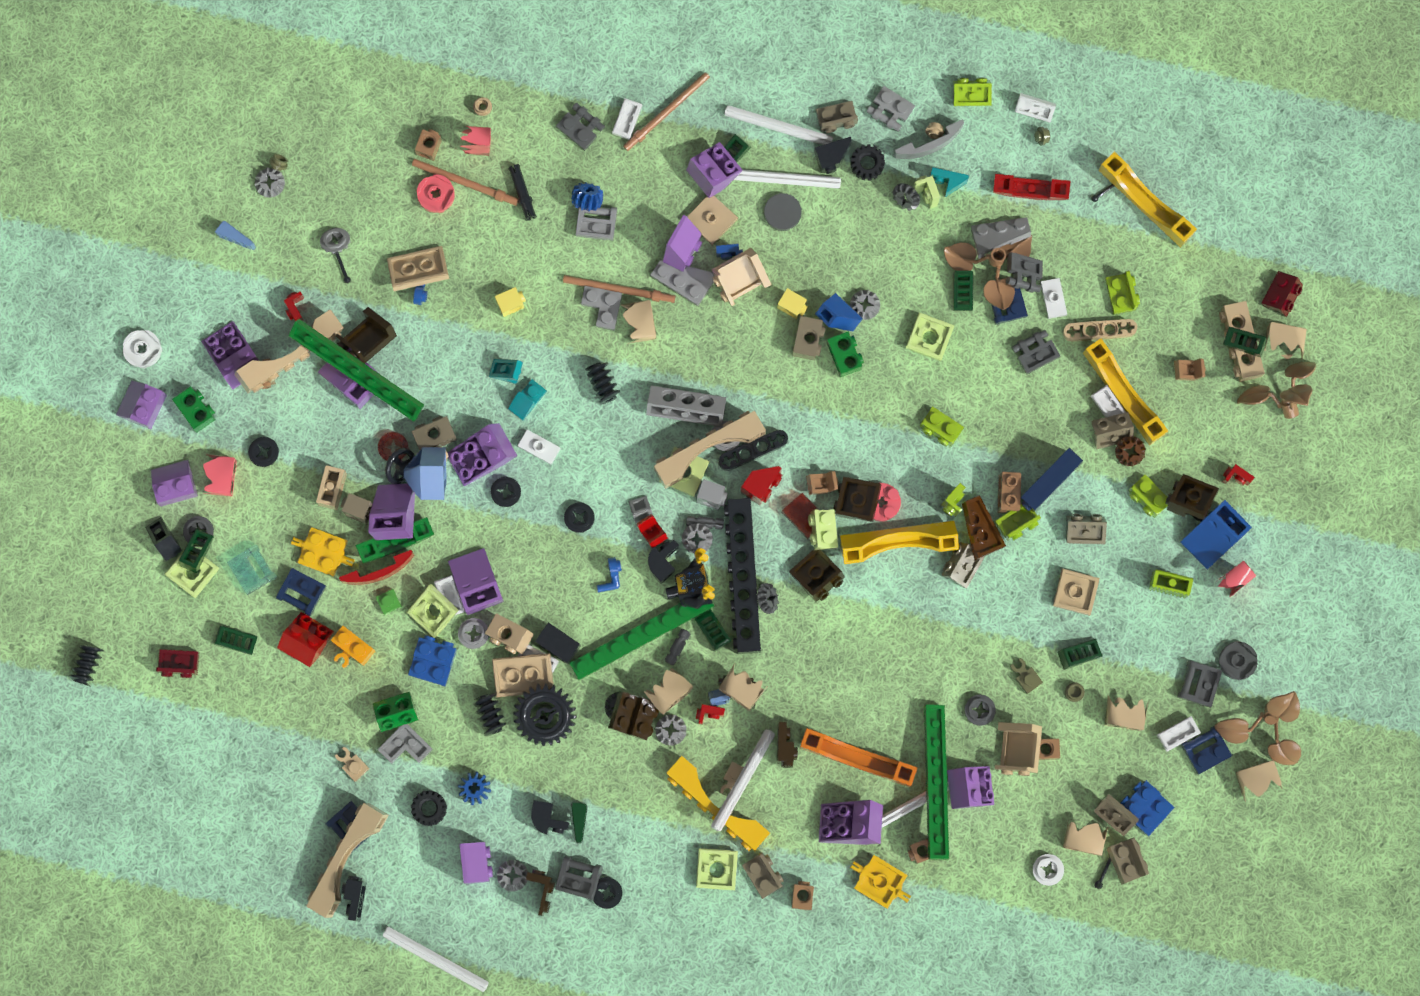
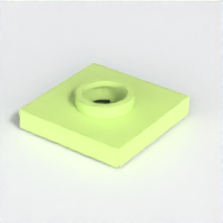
M919 312L906 349L941 361L955 325ZM928 331L935 333L937 338L936 342L932 345L923 341V335Z
M674 447L672 453L679 448ZM697 456L689 465L691 474L670 487L695 497L709 461Z
M193 552L190 553L191 555L198 557V554H195ZM181 553L165 575L196 598L220 568L205 557L198 577L190 579L186 575L187 569L179 565Z
M430 584L407 613L433 638H436L459 610ZM432 603L437 609H440V614L437 617L433 616L429 611Z
M699 848L696 888L735 891L738 851ZM716 862L721 863L724 867V873L719 877H715L710 873V866Z

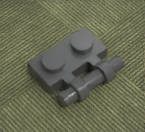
M575 103L572 109L577 114L573 116L568 112L556 125V128L585 151L597 138V135L592 131L597 128L601 132L605 125L600 122L601 120L597 116H592L586 107H581L578 103ZM582 117L590 123L587 127L580 122Z
M1013 252L1007 254V272L1012 273L1013 278L1007 277L1006 284L1016 289L1023 288L1030 293H1039L1041 286L1036 284V280L1038 281L1043 277V261ZM1022 276L1027 277V282L1022 280Z
M1045 329L1040 332H1034L1031 337L1025 340L1021 339L1011 347L1014 353L1020 350L1023 352V355L1017 359L1026 375L1061 357L1052 340L1046 343L1043 341V338L1048 336ZM1037 343L1038 347L1030 351L1028 346Z

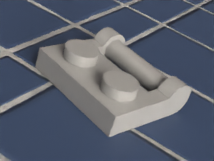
M600 207L596 211L590 210L589 212L587 210L581 211V208H579L576 237L613 241L617 207H612L611 209ZM585 213L610 216V220L587 218L584 215Z

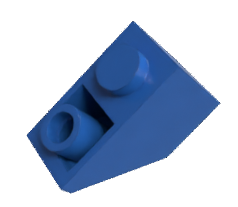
M836 293L827 299L815 313L828 327L852 332L863 320Z

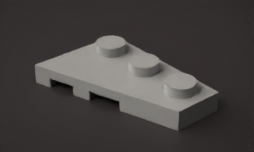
M1027 217L971 226L978 259L984 257L986 253L995 248H1000L1006 244L1012 245L1031 236Z
M663 260L659 261L650 275L696 306H699L714 283L712 279L714 274L712 272L688 266L682 272L664 263Z

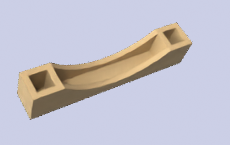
M331 309L316 318L312 324L313 329L329 340L331 339L332 342L336 340V334L341 336L344 328ZM301 345L295 351L282 358L269 361L252 360L238 369L235 377L247 393L251 391L256 393L264 387L262 384L266 381L272 382L276 380L280 372L283 370L288 372L295 366V362L298 360L303 362L309 358L311 351Z
M755 410L751 413L749 411L744 412L739 416L740 419L734 422L733 420L726 422L722 425L723 428L718 431L714 429L706 434L707 437L702 440L699 438L689 443V447L675 450L672 453L673 456L657 460L654 470L664 488L666 489L681 481L691 462L706 449L726 442L750 443L763 436L766 429Z
M363 803V805L357 808L355 812L357 816L347 826V833L344 839H341L337 844L335 855L328 860V868L325 873H322L318 878V886L315 891L313 890L308 896L307 900L309 902L306 906L324 918H332L341 902L340 882L348 857L363 840L380 832L389 814L370 803Z

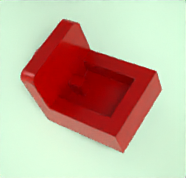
M301 291L298 293L292 292L284 300L288 307L285 311L290 320L294 319L297 321L300 319L303 321L295 303L303 300L304 297Z
M652 514L636 524L651 548L668 539L666 533Z

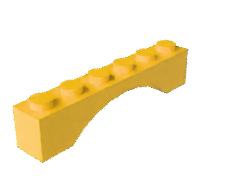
M1115 151L1101 164L1098 171L1180 248L1194 235L1197 228L1184 216L1159 200Z
M1102 338L1087 347L1083 355L1104 384L1110 388L1124 410L1129 413L1131 421L1149 446L1166 435L1168 429L1133 389Z
M954 521L840 535L844 564L864 562L880 552L903 547H920L938 552L959 549L958 532Z
M681 756L666 773L669 776L667 780L675 787L677 785L684 789L682 793L691 800L693 797L698 801L697 806L703 812L708 810L713 815L711 819L714 820L720 809L712 803L702 789L698 779L697 768ZM730 815L725 823V826L728 828L726 832L734 839L738 836L742 840L741 845L748 851L751 849L755 851L770 834L756 820H746Z

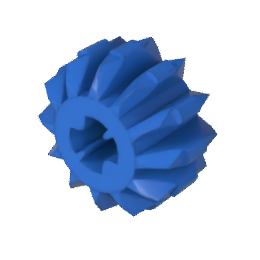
M585 182V184L578 183L577 186H574L571 199L576 208L589 212L590 210L596 211L597 208L601 207L604 195L600 186H594L593 183L588 184Z
M475 772L474 778L471 773H468V781L463 777L461 778L465 785H458V788L464 789V791L459 793V796L466 795L463 799L464 802L471 798V805L475 804V799H477L479 804H482L480 797L488 799L484 792L491 793V789L485 788L491 783L490 781L483 783L486 779L485 775L478 779V772ZM474 783H477V787H480V790L472 794L473 791L470 790V786L473 787Z

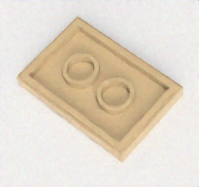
M442 246L387 258L393 291L449 279Z
M550 653L492 659L496 697L523 695V691L530 694L529 687L532 686L536 690L538 683L542 689L545 683L548 684L549 689L554 685Z

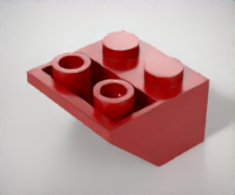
M775 466L752 471L741 486V493L751 498L758 505H761L762 502L766 503L771 496V488L773 486L777 487L782 480V468Z
M301 612L283 632L277 649L311 667L319 658L334 631Z

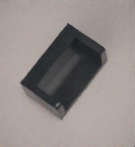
M549 622L535 641L536 644L567 665L581 647L580 643Z

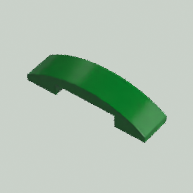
M426 517L414 522L413 538L375 540L372 538L355 546L362 563H366L434 536V532Z

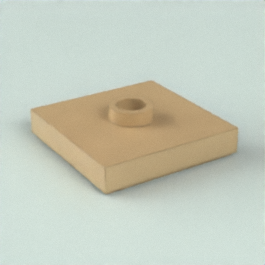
M715 196L706 197L687 216L701 232V236L712 246L738 220V217Z
M1062 568L1053 606L1090 616L1100 578Z

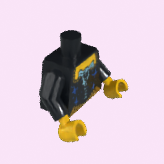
M698 548L694 554L695 558L689 566L675 575L676 586L666 588L668 599L679 597L683 607L699 609L702 605L713 604L712 599H714L715 595L712 592L715 588L709 585L708 576L704 564H702V562L708 561V555L705 554L706 550Z

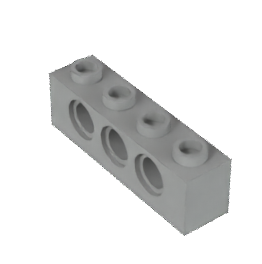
M651 386L646 415L722 427L726 397Z

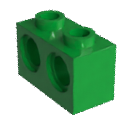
M849 331L827 339V346L840 378L862 370L864 360L861 353L857 354L855 349L857 342L854 336H850ZM844 341L848 347L840 349L837 344ZM846 359H852L855 362V365L849 367L845 364L844 361Z
M190 386L172 400L193 430L198 433L215 421V418L212 416L215 412L209 404L205 406L202 401L204 396L198 389L194 390ZM189 397H194V403L186 405V400ZM205 412L204 419L197 420L198 413Z
M410 691L372 703L376 721L381 732L418 721Z

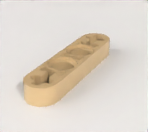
M1132 319L1070 323L1065 326L1063 337L1067 341L1072 342L1099 340L1100 338H1128L1136 333L1137 323ZM1127 324L1133 327L1130 333L1124 329L1120 331L1121 334H1118V329L1124 328ZM1112 325L1115 332L1111 335L1107 334L1104 331V327ZM1080 327H1082L1083 337H1080V333H1075L1073 337L1069 333L1067 334L1070 328H1073V331H1079ZM1086 327H1094L1096 334L1093 336L1087 335L1085 332Z

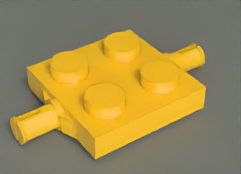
M311 527L305 540L296 537L292 539L294 541L291 542V545L301 548L299 564L331 576H335L338 567L342 563L351 567L354 565L350 562L354 563L355 559L345 556L348 540Z
M873 855L865 867L855 861L850 868L860 874L859 880L854 887L855 890L886 909L889 908L892 901L897 897L908 903L911 895L902 891V885L908 876L907 874Z

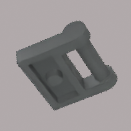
M1188 660L1186 676L1177 698L1211 708L1222 670ZM1195 669L1200 670L1194 695H1190L1188 693Z
M565 856L555 890L593 900L603 866L598 864L594 866ZM572 867L590 872L592 876L590 879L568 873V870Z

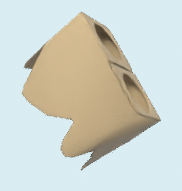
M651 301L622 304L621 306L628 309L623 313L625 320L635 327V331L630 336L632 339L637 340L630 343L656 339Z
M1270 322L1267 326L1266 339L1268 340V336H1270L1272 351L1283 342L1290 351H1293L1299 345L1301 359H1303L1307 329ZM1285 354L1281 356H1283L1286 359H1290L1293 354Z
M734 665L719 687L721 692L735 700L748 711L752 709L765 691V689L761 688L762 680L755 684L752 683L746 671L734 675Z
M671 668L670 671H665L663 683L660 686H653L655 693L649 690L644 691V693L664 715L675 704L686 697L693 686L682 675Z
M1108 695L1105 725L1109 726L1112 724V727L1118 725V728H1132L1131 730L1138 729L1137 731H1143L1147 706L1145 709L1143 700H1139L1138 704L1130 709L1125 703L1126 701L1119 697L1115 700V703H1118L1117 707H1115Z
M1274 760L1236 772L1245 802L1244 786L1258 797L1268 789L1271 780L1282 789V783Z
M1071 822L1069 827L1067 823L1063 848L1102 856L1108 827L1101 833L1098 823L1084 826L1078 831L1074 822Z

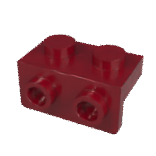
M1278 271L1261 304L1264 307L1279 311L1282 316L1287 317L1289 312L1293 310L1297 296L1302 292L1303 284L1298 277Z
M160 649L156 672L161 673L162 677H173V674H180L181 678H192V675H198L200 652Z

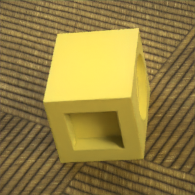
M516 287L495 296L503 317L523 309V302L526 301L522 291L518 292Z
M787 288L777 308L797 319L799 315L803 316L808 308L806 306L807 299Z

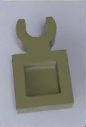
M1020 658L1018 661L1021 663V668L1017 669L1013 664L1010 668L1013 672L1020 675L1016 680L1026 694L1041 685L1043 681L1032 667L1027 670L1025 668V661Z

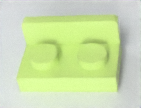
M925 175L917 178L913 188L918 193L924 192L922 194L925 204H929L930 209L937 207L940 195L933 176L927 177Z
M835 509L812 510L808 516L809 526H812L810 543L814 546V550L838 548Z

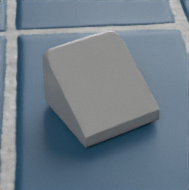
M647 496L628 501L635 523L652 514Z

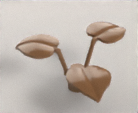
M1032 235L1012 245L1006 244L1000 248H995L991 254H986V256L975 260L977 252L971 244L956 243L944 248L945 259L955 271H971L973 264L989 259L990 265L996 267V280H990L985 284L983 294L990 304L1005 310L1013 301L1015 288L1006 284V278L999 280L1001 266L1005 258H1007V254L1011 252L1029 257Z
M1298 362L1285 369V376L1292 377L1291 388L1280 393L1281 402L1272 392H1269V386L1259 385L1243 392L1238 398L1237 404H1260L1270 396L1276 402L1278 408H1282L1286 419L1297 417L1299 415L1297 404L1308 406L1313 390L1307 384L1295 386L1296 378L1304 379L1310 376L1316 368V363Z
M1295 691L1270 699L1265 705L1264 712L1260 713V716L1250 728H1248V722L1240 718L1226 719L1215 724V729L1226 741L1239 744L1248 739V732H1252L1261 719L1264 718L1267 724H1274L1276 743L1268 746V754L1272 760L1283 765H1294L1298 763L1301 757L1299 744L1289 739L1280 742L1278 734L1279 718L1284 722H1292L1299 716L1300 703Z

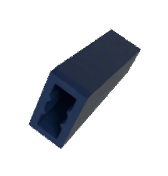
M1069 447L1023 494L1021 505L1026 510L1030 511L1032 509L1035 512L1082 464L1083 460Z

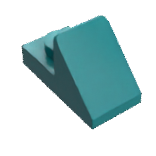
M932 167L930 176H933L936 184L948 183L945 197L966 185L969 179V175Z
M493 359L489 377L517 384L523 362L510 359Z
M532 379L522 392L518 391L508 409L523 421L547 393V390Z

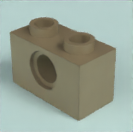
M800 316L793 350L794 357L815 361V357L820 356L822 345L818 343L819 338L824 337L825 327L822 326L823 320ZM812 335L815 340L812 343H808L804 337Z
M443 416L436 417L432 420V423L417 425L415 430L411 431L419 450L422 447H442L457 441L447 416L444 418ZM437 430L439 434L436 438H430V431Z
M349 493L348 497H344L342 500V512L346 517L368 525L372 503Z

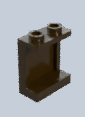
M369 307L363 310L366 319L344 338L339 334L335 335L338 342L337 345L364 364L397 337L392 324Z

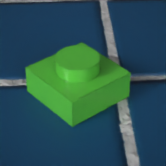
M394 589L376 597L384 615L402 607Z

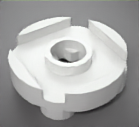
M149 330L133 331L123 342V355L134 367L145 369L154 365L160 358L162 352L160 340ZM147 345L145 348L146 352L138 353V346Z

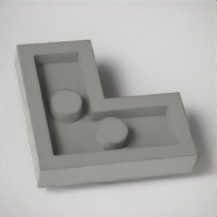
M585 286L581 305L599 309L596 327L615 331L622 293Z
M408 724L400 726L378 751L391 764L405 750L420 763L433 749Z

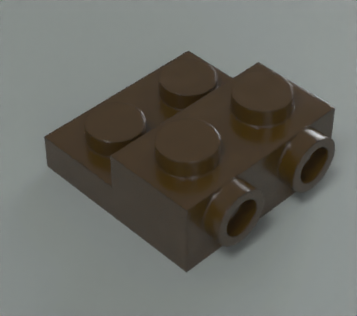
M1183 474L1180 480L1175 481L1172 489L1174 490L1173 494L1169 493L1166 499L1167 510L1182 517L1190 514L1204 520L1219 488Z
M843 477L842 482H839L838 485L839 498L834 503L835 514L842 518L874 522L882 485L880 483Z
M813 550L789 571L790 575L815 602L819 599L821 601L825 600L829 595V591L833 587H840L845 578L843 572L822 550Z
M619 691L608 728L638 739L647 740L653 733L652 722L658 716L659 710L653 705L651 700Z
M779 722L777 764H781L782 768H793V762L798 758V747H794V742H786V740H790V727H787V722Z

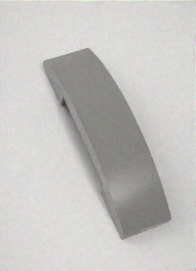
M963 119L946 126L944 131L946 135L915 149L911 142L896 149L894 157L897 159H915L942 149L960 133L964 125Z

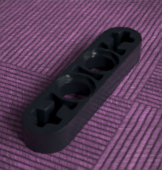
M776 430L750 443L723 453L719 458V466L724 471H730L783 448L788 442V435L783 430ZM777 434H779L780 437H785L783 439V443L781 444L779 441L774 442L773 448H771V444L767 439L770 437L771 441H773L776 439ZM765 442L768 448L766 451L761 452L757 449V444ZM746 449L750 452V457L742 459L739 456V452ZM733 453H736V457L739 463H736V460H733L730 462L731 466L722 464L724 462L725 457H727L728 460L734 458Z

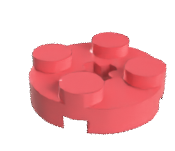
M437 174L426 177L418 185V201L429 212L443 213L454 202V187L445 176ZM437 189L440 190V196L433 198L431 192Z
M880 483L882 486L878 500L883 497L884 501H888V503L883 505V507H879V503L877 504L874 520L885 522L892 519L899 512L901 498L898 490L893 486Z

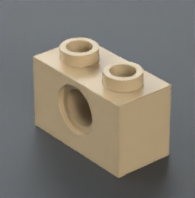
M325 466L316 500L319 506L338 510L347 476L344 469Z
M497 613L485 632L490 637L489 641L497 646L503 644L506 646L505 650L513 654L518 652L522 655L534 635L528 629ZM511 632V636L506 639L507 634Z

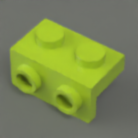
M1020 505L1019 511H1010L997 519L995 523L1007 541L1011 538L1015 541L1023 535L1022 531L1027 528L1032 530L1037 527L1041 517L1032 509L1028 511Z

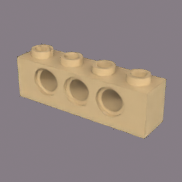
M1246 301L1222 307L1219 317L1221 323L1225 324V337L1229 327L1236 328L1232 325V320L1239 321L1240 327L1237 329L1254 333ZM1235 333L1233 334L1231 340L1232 343L1235 342L1237 334ZM1248 339L1246 347L1250 346L1252 339ZM1257 341L1255 343L1254 349L1258 348ZM1229 348V356L1231 359H1234L1235 363L1233 367L1234 375L1236 378L1238 377L1239 382L1260 378L1265 374L1260 357ZM1241 357H1248L1250 364H1244Z

